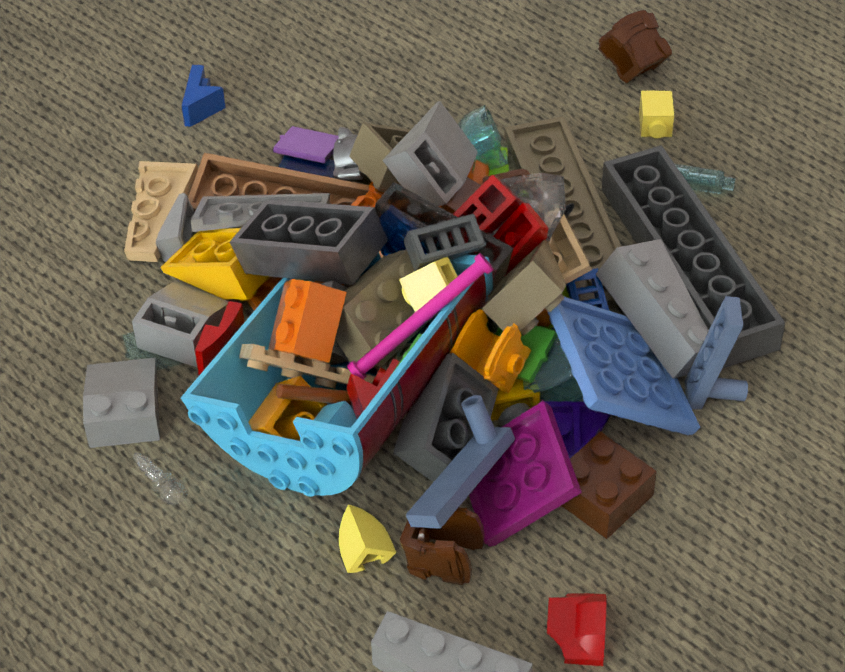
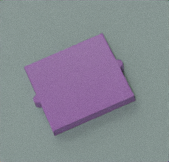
M292 126L285 135H280V140L274 146L273 152L325 163L333 154L334 144L339 138L336 135Z

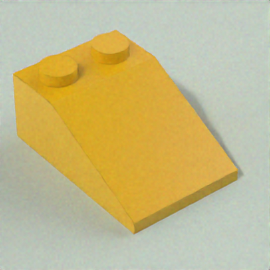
M241 228L199 231L161 266L163 273L219 298L239 299L240 301H245L255 296L257 289L266 280L272 278V276L245 274L230 244L232 238Z

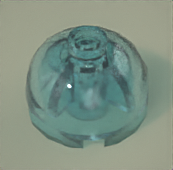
M486 105L464 115L458 125L478 151L474 160V167L475 161L487 165L490 169L489 171L508 165L509 160L506 150L501 151L500 149L502 147L500 133Z

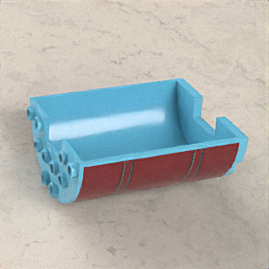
M379 252L360 276L381 259ZM466 254L450 260L457 276L475 262L474 257L476 255ZM492 272L481 275L429 321L430 325L351 428L296 417L293 424L300 436V441L252 431L248 422L276 383L291 378L281 376V368L269 366L267 372L247 367L248 360L239 358L242 344H257L264 346L265 350H268L284 283L291 280L290 278H282L181 396L183 403L188 409V417L192 422L199 425L231 457L251 471L268 478L270 483L280 490L288 488L309 497L341 493L357 480L425 389L447 354L450 353L459 333L471 314L479 309L482 310L493 288ZM350 361L331 365V367L348 369L347 365ZM372 368L366 374L376 376L377 371L375 368ZM305 374L302 376L311 387L333 389L315 384L316 377ZM337 383L335 389L347 391V385Z

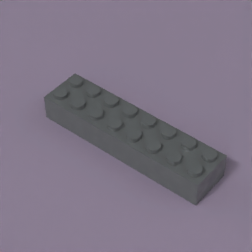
M662 145L604 162L601 190L636 243L661 239L708 330L725 296L740 298L743 328L723 368L780 350L785 328L784 320Z

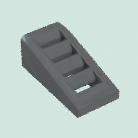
M474 214L408 231L404 239L414 271L447 256L449 260H453L486 247ZM465 227L470 240L469 243L464 242L459 228ZM448 232H451L452 237L456 245L454 247H451L448 236L446 234ZM437 237L442 250L437 251L432 238ZM420 242H423V243H424V246H425V249H426V251H427V254H424V251H423V248H422Z

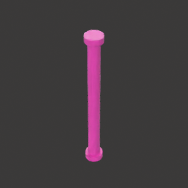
M481 253L475 256V262L360 360L350 362L347 367L351 374L364 380L367 377L366 373L481 275L484 273L490 274L494 269Z

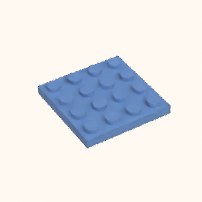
M567 297L551 312H548L549 320L556 330L560 346L567 356L572 368L571 372L578 382L583 394V400L589 409L685 435H693L700 428L678 379H673L627 316Z

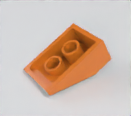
M291 279L284 283L268 349L293 354L300 358L329 363L347 292L312 281Z

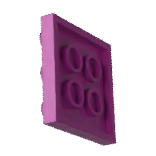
M545 401L538 403L502 426L511 428L515 440L469 494L474 513L478 514L485 532L484 543L490 547L499 544L582 493L553 410Z

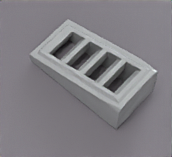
M185 193L178 195L156 239V246L164 262L172 257L194 233L192 232L191 219L195 212Z

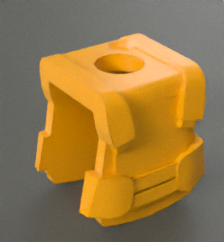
M479 309L468 318L450 353L457 355L480 373L484 379L499 388L500 391L509 394L532 350L523 345L520 330L514 323L510 327L507 326L500 336L490 332L486 325L488 322L487 316L483 310Z

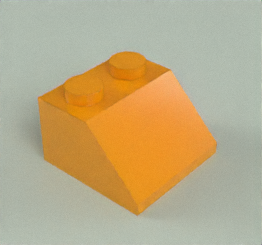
M297 376L275 384L248 422L252 431L300 441V436L293 424L294 419L301 417L314 420L321 409L328 404L277 398L276 389L279 384L311 387L301 376Z

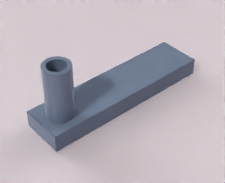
M725 296L684 381L686 398L692 409H702L707 398L745 401L747 398V381L718 378L743 328L739 297Z
M480 395L468 397L461 403L474 436L406 513L411 527L442 528L514 442L515 437L510 427H494Z

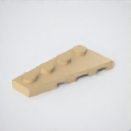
M139 161L138 169L140 176L139 179H136L135 184L136 200L132 202L131 208L133 218L129 222L124 249L128 260L158 262L161 256L156 246L158 233L178 195L185 193L189 196L198 171L197 164Z
M242 344L239 358L248 360L247 367L266 372L269 366L281 368V376L289 378L302 377L303 374L316 377L315 384L333 389L336 388L337 383L347 385L351 375L349 369L335 368L331 367L330 364L320 361L296 358L293 354L281 351L265 350L264 346L257 344ZM366 374L367 377L364 380L372 384L375 376Z

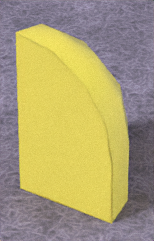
M348 504L339 529V548L347 573L365 570L363 564L380 559L382 564L388 562L396 554V550L385 527L370 513Z

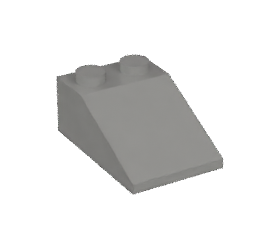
M156 357L87 365L83 392V424L89 448L160 440Z

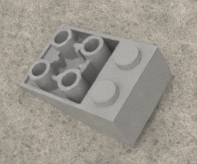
M438 101L382 161L421 212L446 204L463 186L478 151L441 101Z
M177 279L148 297L132 320L137 348L197 367L195 348L205 324L219 327L228 302L240 303V300L222 299Z

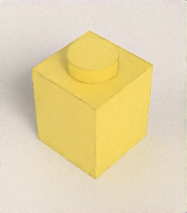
M641 91L639 107L641 137H672L674 123L672 91Z
M447 256L399 279L402 285L404 299L416 312L458 276Z

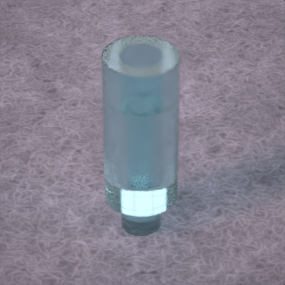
M675 164L692 190L721 194L722 189L734 191L736 178L725 177V171Z

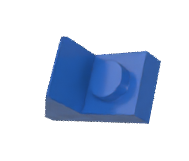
M204 65L191 66L182 102L184 125L188 127L225 109L223 88L211 86L210 78H205Z

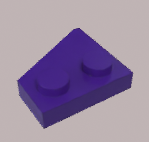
M545 401L553 410L569 458L601 432L611 414L589 409L585 402Z

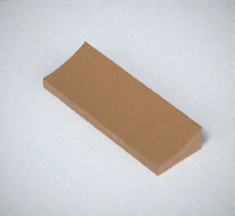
M204 153L188 198L194 212L202 197L330 193L331 204L351 205L358 196L365 195L369 191V185Z

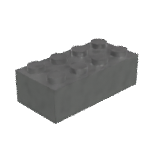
M266 199L232 238L230 244L245 274L320 282L333 280L339 284L353 285L386 244L388 238L374 207Z

